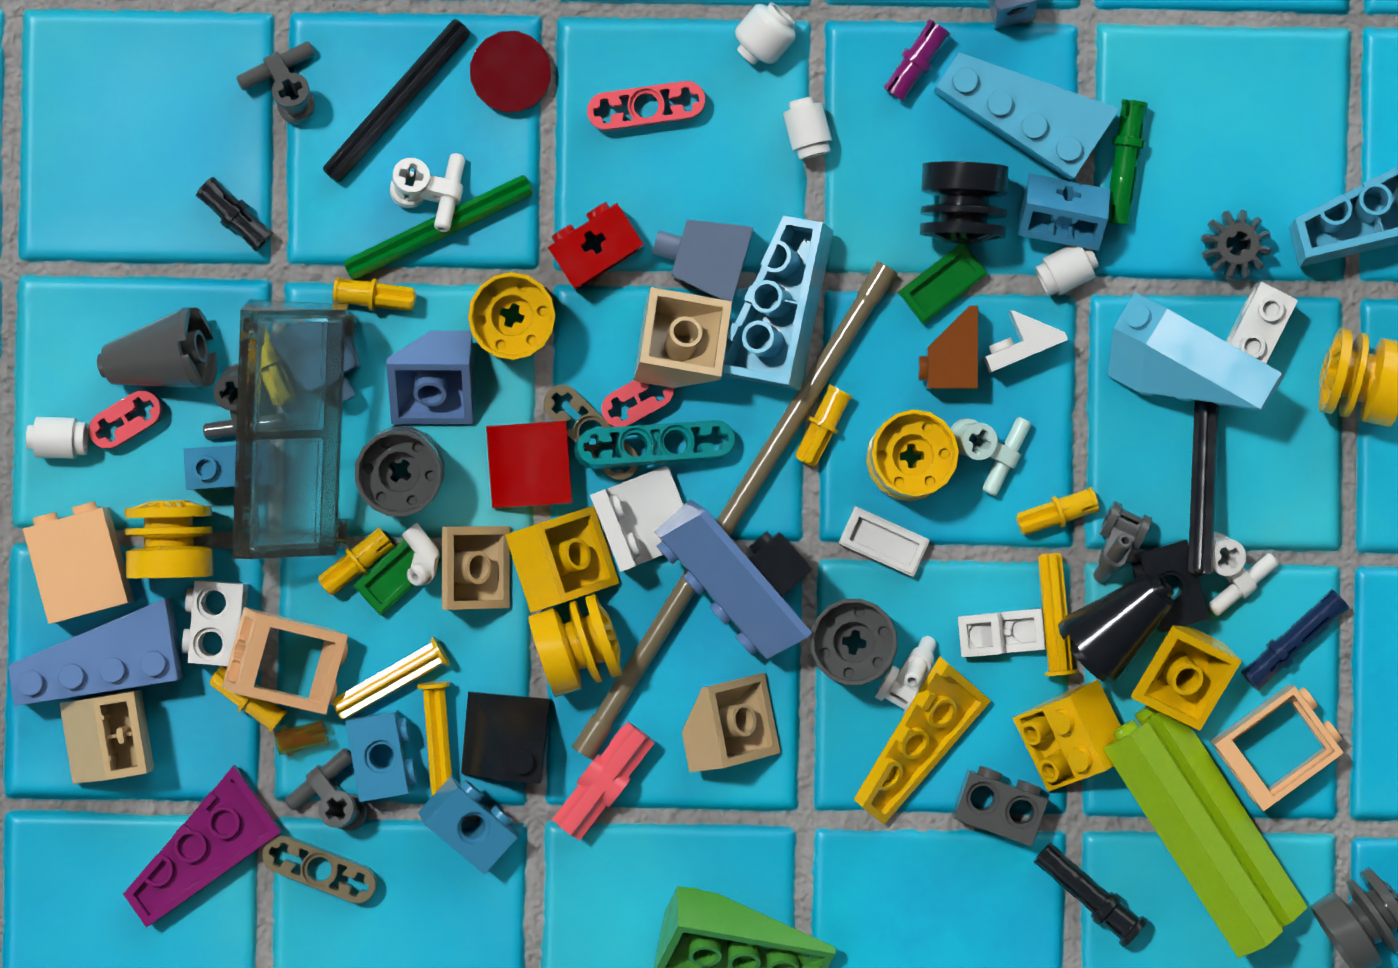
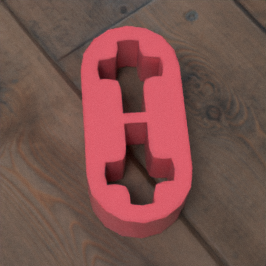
M631 381L605 397L601 409L603 418L614 427L629 426L666 406L674 395V388L667 387L664 389L663 395L665 398L657 401L652 396L641 402L638 395L648 390L649 385L647 383ZM615 398H619L622 403L632 398L636 399L638 404L627 410L629 417L626 420L622 421L618 416L610 417L608 411L613 408L611 401Z
M137 391L98 413L89 424L91 440L101 448L113 449L121 446L160 421L163 415L161 399L149 391ZM138 399H141L143 402L152 401L154 407L149 410L151 417L148 420L144 416H138L130 421L127 415L137 410L138 405L136 401ZM120 419L123 420L124 425L114 431L116 438L113 441L109 437L100 438L99 432L103 430V425L101 424L103 420H106L108 423H115Z

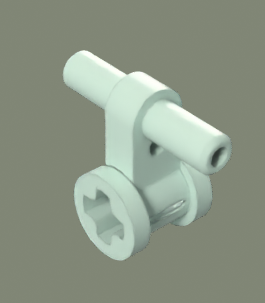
M1021 417L1016 418L1004 445L997 442L996 432L985 423L970 418H963L952 425L950 429L955 434L959 454L975 460H983L988 457L996 460L982 487L983 491L993 496L998 494L1010 468L1015 469L1021 457L1018 451L1031 427V422ZM971 434L977 437L974 445L971 441H969V437Z

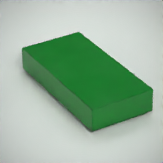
M959 244L897 293L923 325L988 273L965 244Z
M405 539L353 585L380 616L414 586L407 578V571L411 568L414 551Z

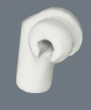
M416 523L405 531L402 537L414 551L411 568L407 571V578L411 584L422 586L429 584L436 576L440 554L438 548L420 525Z

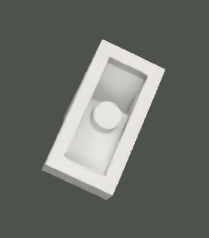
M1010 310L1008 314L1020 342L1014 344L1010 337L989 346L991 355L984 357L983 360L988 372L991 373L1067 341L1068 338L1066 333Z

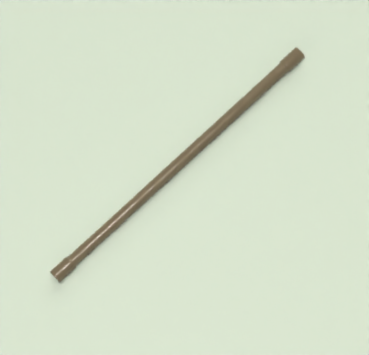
M876 261L859 288L856 299L803 381L801 390H798L717 518L716 522L729 537L739 524L870 313L880 303L898 273L883 263ZM686 569L624 666L622 675L618 676L596 713L589 718L572 745V748L587 758L593 760L610 733L615 719L695 594L693 588L683 578L688 572Z

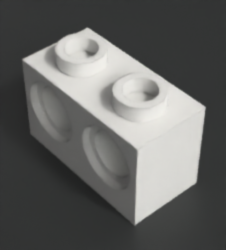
M1263 282L1254 284L1226 342L1266 364L1298 300Z
M195 580L194 588L187 589L185 611L191 613L190 629H184L182 638V653H188L187 663L228 666L244 607L247 608L249 584ZM213 590L221 592L226 599L225 609L220 614L212 613L206 605V598ZM210 631L217 633L223 642L221 651L216 655L209 654L203 647V638Z

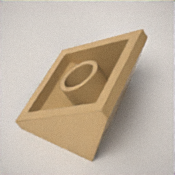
M510 526L442 527V610L510 608V549L505 534L510 533Z

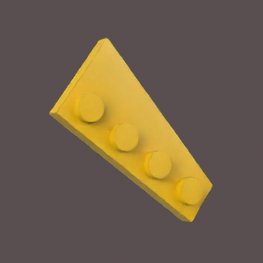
M939 656L854 797V800L885 825L991 700Z

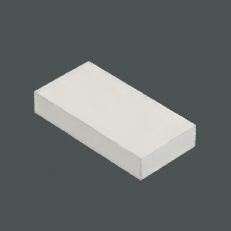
M855 506L838 544L914 577L930 540Z

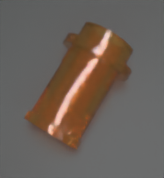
M323 719L292 728L283 725L281 730L274 733L279 754H287L288 757H294V753L301 750L329 745V738L325 736L327 729Z

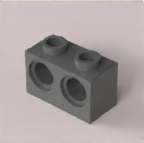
M979 766L977 772L968 769L951 816L961 822L1032 846L1048 803V799L1045 796L1039 795L1041 787L1018 779L1016 786L1001 781L1002 773L984 766ZM979 786H987L993 793L992 801L983 808L973 806L970 800L972 791ZM1017 800H1026L1031 805L1030 816L1024 821H1014L1010 817V807Z

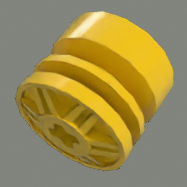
M508 272L495 275L479 286L470 301L468 320L471 333L481 348L495 357L514 360L528 357L545 345L553 332L555 311L552 297L542 283L527 274ZM512 303L520 306L519 313L524 315L522 323L515 321L512 327L504 324L506 317L501 315L500 312L502 308L509 309Z
M1338 329L1330 348L1326 352L1319 377V412L1332 414L1339 402V416L1347 418L1358 401L1361 402L1360 416L1362 422L1391 427L1398 415V341L1381 338L1373 354H1369L1368 334L1359 333L1353 343L1352 330Z
M913 409L896 413L876 430L868 443L866 464L870 478L880 491L893 499L911 502L927 498L948 483L957 467L959 450L955 434L944 420L931 412ZM907 447L912 448L913 454L920 456V460L916 461L912 468H908L907 461L900 460V455L907 451Z
M189 500L147 501L132 508H125V518H144V528L125 529V535L144 538V547L126 551V578L214 576L213 549L194 545V537L213 533V526L194 527V517L212 516V506H204Z
M596 594L585 597L589 615L585 617L582 616L576 600L570 602L571 621L563 623L555 608L528 616L534 642L555 697L581 689L580 670L584 668L588 669L596 684L602 682L603 679L598 663L604 661L612 678L622 675L620 645L610 616L599 603Z

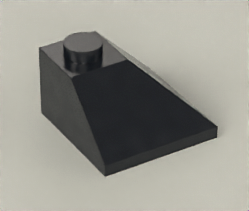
M469 691L461 773L495 780L541 784L544 772L550 699Z

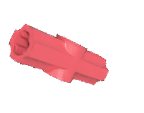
M627 721L610 741L602 755L598 754L576 782L578 786L552 820L560 828L580 841L596 822L606 806L609 808L631 779L629 776L654 745L655 741L638 727Z

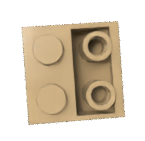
M141 689L59 703L73 784L147 774L155 770Z

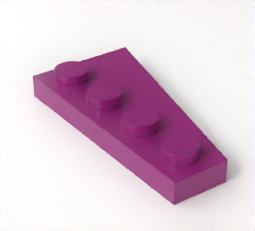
M236 765L231 767L223 779L206 796L199 807L123 893L146 928L282 832Z

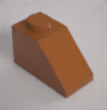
M978 306L967 307L926 348V356H919L918 379L919 381H926V389L975 390L978 388Z

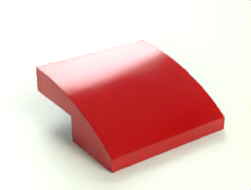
M567 421L486 426L492 508L573 503Z

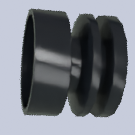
M961 161L923 163L921 192L940 197L939 204L922 206L920 214L939 217V222L921 223L920 235L933 237L942 242L980 244L992 239L1005 238L1006 227L988 224V219L1005 218L1007 210L990 206L989 198L1008 194L1009 167L993 163Z

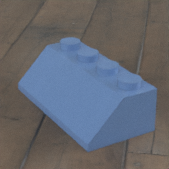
M690 499L654 531L661 540L656 546L672 565L679 560L688 571L683 578L698 595L705 590L712 598L714 603L709 608L724 625L732 621L741 632L735 638L751 656L758 651L763 657L768 659L812 634L811 630L709 512Z

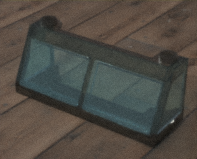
M249 299L240 310L232 558L264 559L337 555L340 543L347 544L348 519H341L339 498L345 348L347 340H355L356 316L349 315V304Z

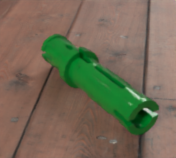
M1122 99L1117 136H1113L1112 144L1116 146L1109 187L1110 199L1107 223L1130 225L1140 149L1145 148L1146 140L1142 139L1148 103Z

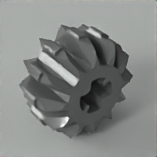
M1245 210L1238 212L1235 222L1232 214L1229 211H1225L1221 214L1223 225L1214 219L1208 222L1209 229L1216 236L1211 234L1201 236V242L1212 245V249L1202 252L1201 255L1203 259H1208L1215 255L1217 260L1210 267L1213 273L1220 270L1223 265H1226L1225 279H1233L1236 267L1242 279L1250 277L1249 265L1256 270H1261L1264 267L1263 262L1256 254L1262 256L1270 255L1271 248L1259 245V241L1270 237V232L1263 231L1257 234L1255 229L1261 224L1262 220L1256 217L1247 225V211ZM1238 235L1242 238L1239 243L1244 241L1245 249L1234 255L1230 252L1233 247L1227 248L1226 245L1227 240Z

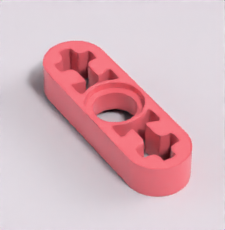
M692 81L603 92L595 95L589 101L587 115L590 123L601 131L690 120L702 113L705 107V94L702 88ZM685 89L690 91L691 96H698L699 102L692 104L691 111H684L683 105H672L670 109L673 114L664 115L665 104L661 92L669 91V100L680 98L682 95L681 91ZM651 95L657 100L658 110L652 117L644 118L635 112L634 104L638 97ZM629 97L628 111L632 120L623 121L624 113L611 115V122L603 123L600 116H594V111L601 108L600 102L608 101L612 108L623 107L620 98Z

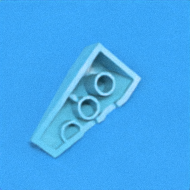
M1136 292L1132 295L1113 327L1108 376L1142 395L1155 397L1156 395L1170 396L1184 401L1199 400L1213 402L1220 406L1264 411L1285 376L1271 366Z

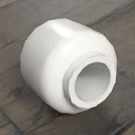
M770 2L768 6L756 4L735 29V36L740 43L737 51L754 65L759 60L767 64L776 63L795 40V31L792 28L795 25V21L773 2Z

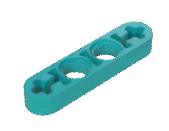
M717 420L593 428L581 434L575 444L574 453L581 465L593 469L712 461L722 459L732 450L735 443V435L728 424ZM712 430L716 431L718 437L725 439V442L719 446L718 450H714L712 443H701L697 446L699 453L693 452L695 439L692 431H697L696 439L708 438ZM675 432L684 437L686 448L682 453L674 454L665 448L664 438L668 433ZM630 435L641 437L646 445L644 454L638 457L629 455L623 446L624 439ZM611 436L617 437L615 451L618 458H612L613 450L601 451L597 459L592 458L591 452L584 451L583 447L589 444L591 438L596 440L597 445L606 446L612 443Z

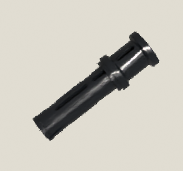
M1051 842L1045 846L1033 861L1034 864L1048 873L1059 885L1092 912L1090 916L1093 918V922L1096 924L1102 923L1120 939L1119 944L1122 947H1126L1145 926L1147 919L1144 916L1138 917L1120 902L1121 896L1118 893H1113L1112 891L1108 893L1076 864L1064 856Z

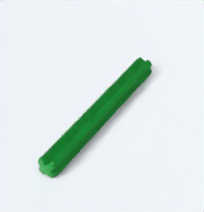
M521 175L456 206L449 231L440 232L435 229V216L347 258L344 261L345 269L351 279L357 280L532 196L533 189L527 177Z

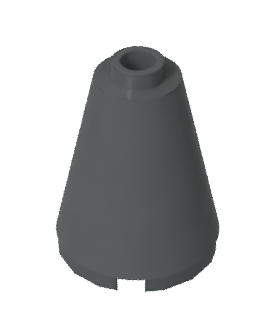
M185 307L103 345L101 353L97 356V367L100 375L103 378H107L109 383L115 385L203 388L214 383L217 374L216 352H208L206 340L213 339V335L206 317L197 307Z

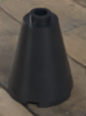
M1145 574L1065 616L1058 624L1059 632L1063 640L1070 635L1076 644L1070 651L1092 675L1102 682L1109 677V684L1113 685L1123 676L1173 607L1174 602L1171 596L1174 594V591L1170 584L1160 575L1154 578L1149 574Z

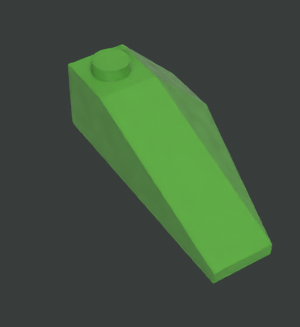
M677 886L665 910L654 968H828L836 951L835 947L718 893L692 887Z

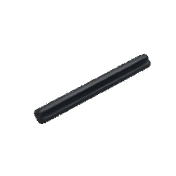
M457 19L452 20L323 166V171L335 182H341L465 42L470 36V31L464 24Z
M1195 400L1188 571L1192 575L1206 576L1213 572L1219 405L1213 402Z

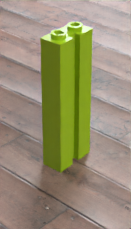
M1149 706L1143 707L1134 714L1137 719L1136 722L1132 719L1113 731L1116 739L1103 748L1104 752L1236 956L1241 958L1267 947L1284 931L1282 929L1284 926L1292 923L1308 908L1192 727Z

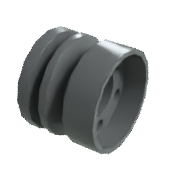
M394 426L379 432L362 448L355 463V483L360 496L372 509L387 516L405 517L421 511L435 498L444 479L445 462L439 446L428 434L413 427ZM406 460L410 463L407 470L412 475L410 478L403 475L398 480L393 476L395 468L391 463L394 461L399 464Z
M843 599L829 605L816 618L811 631L812 634L810 635L811 653L817 667L830 679L845 685H866L880 679L892 666L897 653V632L890 617L878 605L863 599ZM853 631L860 632V639L866 641V647L858 648L856 655L849 654V647L843 645L844 637H851Z
M1368 867L1360 872V877L1368 889L1366 892L1353 879H1350L1346 884L1353 899L1351 902L1346 904L1341 897L1332 891L1310 906L1319 925L1349 968H1378L1381 966V956L1376 948V945L1381 942L1394 954H1398V942L1393 935L1396 932L1398 933V895L1388 883H1385Z

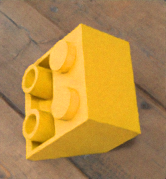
M1098 679L1070 689L1012 718L1047 791L1105 772L1113 767L1103 748L1116 739L1113 731L1121 725Z

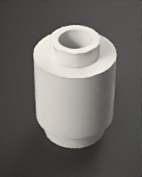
M812 97L789 102L790 110L782 114L792 151H797L799 160L831 152L828 142H831L832 138L822 102L814 103Z
M1068 245L1042 258V264L1034 268L1048 296H1051L1057 292L1059 295H1062L1094 279L1096 276L1093 269L1099 267V264L1091 249Z
M36 417L34 425L27 426L26 446L27 449H33L36 458L76 459L77 455L87 454L89 441L87 422H78L77 418Z

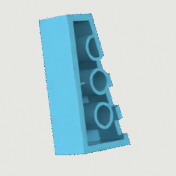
M1398 166L1295 218L1289 227V232L1299 268L1398 244Z

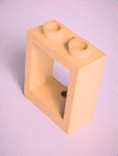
M244 607L222 687L235 694L326 715L328 706L333 703L336 697L337 683L335 680L339 666L345 662L347 657L348 644L346 641L348 635L332 628ZM270 627L324 640L309 697L254 685Z
M1288 684L1210 741L1254 804L1262 811L1271 807L1344 753L1338 745L1343 740L1330 721L1327 720L1324 723L1320 721L1313 711L1318 705L1304 687L1298 690L1296 686ZM1289 701L1323 748L1267 788L1233 741Z

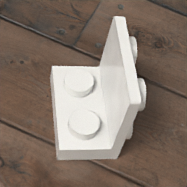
M667 466L590 495L620 572L663 555L656 547L661 540L654 531L684 506L670 469Z

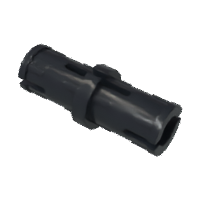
M215 177L208 179L197 191L195 196L222 219L220 223L226 229L230 227L255 252L271 238L273 232L247 209L249 205L243 200L238 201Z

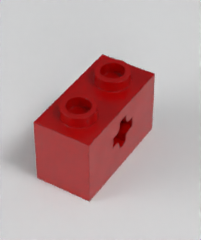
M607 202L602 203L586 214L588 222L577 229L570 224L551 237L554 243L548 249L575 291L644 248L643 242L618 203L609 207ZM589 234H593L596 238L604 236L606 239L601 243L602 251L596 254L593 250H588L587 252L583 250L588 244L586 237Z

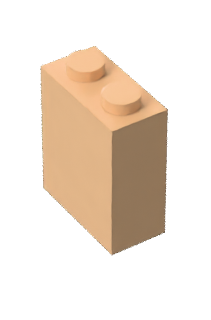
M96 501L72 507L73 515L58 519L56 512L32 518L34 526L23 528L48 624L135 602L129 579L126 578V568L109 507L97 508Z

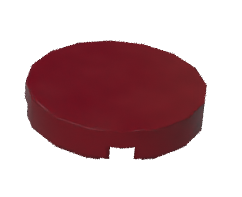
M500 31L486 38L475 50L470 63V81L477 96L490 108L503 113L521 112L536 106L546 95L551 82V62L544 47L532 36L519 31Z

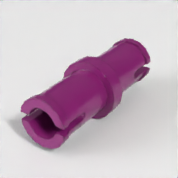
M930 19L926 22V26L911 48L904 49L901 54L904 57L888 82L883 86L886 91L905 102L906 97L922 73H928L932 68V65L929 63L946 38L950 36L946 29L937 23L935 24Z

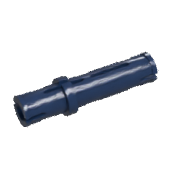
M1331 589L1276 641L1271 639L1266 644L1267 649L1243 669L1241 674L1257 691L1261 690L1284 667L1288 669L1293 665V659L1326 630L1331 623L1347 611L1349 606L1339 594Z

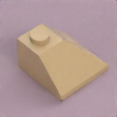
M765 673L702 687L682 730L689 772L727 768L780 753Z

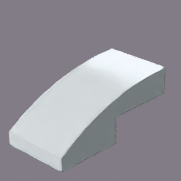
M1042 608L958 616L962 658L1046 650Z

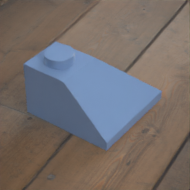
M429 331L387 358L386 367L391 424H473L474 358L471 331Z

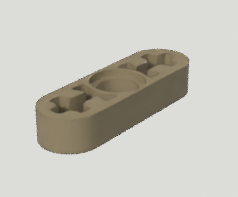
M554 386L544 397V409L553 421L568 422L572 420L566 412L560 411L556 414L552 410L556 404L552 398L557 393L561 396H565L567 393L571 394L573 398L569 404L577 413H579L582 406L588 410V414L581 416L575 422L572 430L568 428V436L575 443L580 437V427L586 421H597L601 424L602 428L612 427L570 386ZM624 439L623 446L625 451L629 452L631 456L638 457L635 449ZM588 444L583 448L584 451L592 453V458L597 459L594 452L604 446ZM631 466L626 472L622 469H618L616 472L611 468L601 469L613 479L624 480L634 475L638 466Z
M277 835L269 840L263 848L262 858L264 864L271 871L346 901L362 903L367 901L376 891L377 877L368 866L290 835ZM282 843H286L289 845L287 852L296 857L301 856V849L308 851L309 854L301 863L300 873L293 870L298 864L297 862L286 859L282 864L276 863V855L271 852L272 847L278 848ZM323 857L329 861L332 871L327 879L316 880L310 875L308 866L313 858ZM339 864L347 867L342 875L350 878H355L358 873L365 875L364 883L369 885V889H362L358 895L351 892L352 885L343 880L339 882V888L333 887L331 883L338 876Z

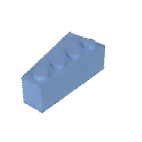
M172 597L160 600L8 665L14 706L177 681L185 678Z

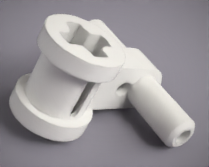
M459 153L450 155L445 178L430 175L426 164L419 159L405 158L399 161L394 167L390 184L392 200L403 208L417 207L424 199L438 202L434 227L440 232L449 231L455 205L460 204L464 187L461 184V178L466 160L465 157ZM406 180L413 181V186L406 185Z
M1214 532L1213 570L1225 576L1230 585L1208 603L1209 609L1216 616H1220L1241 597L1246 599L1258 589L1256 584L1278 567L1279 564L1272 554L1267 553L1246 571L1243 567L1246 561L1244 547L1239 542L1219 532Z
M930 636L923 637L918 647L911 651L901 669L892 665L874 697L880 701L884 698L904 709L903 714H905L931 670L934 662L933 652L936 647L935 639Z

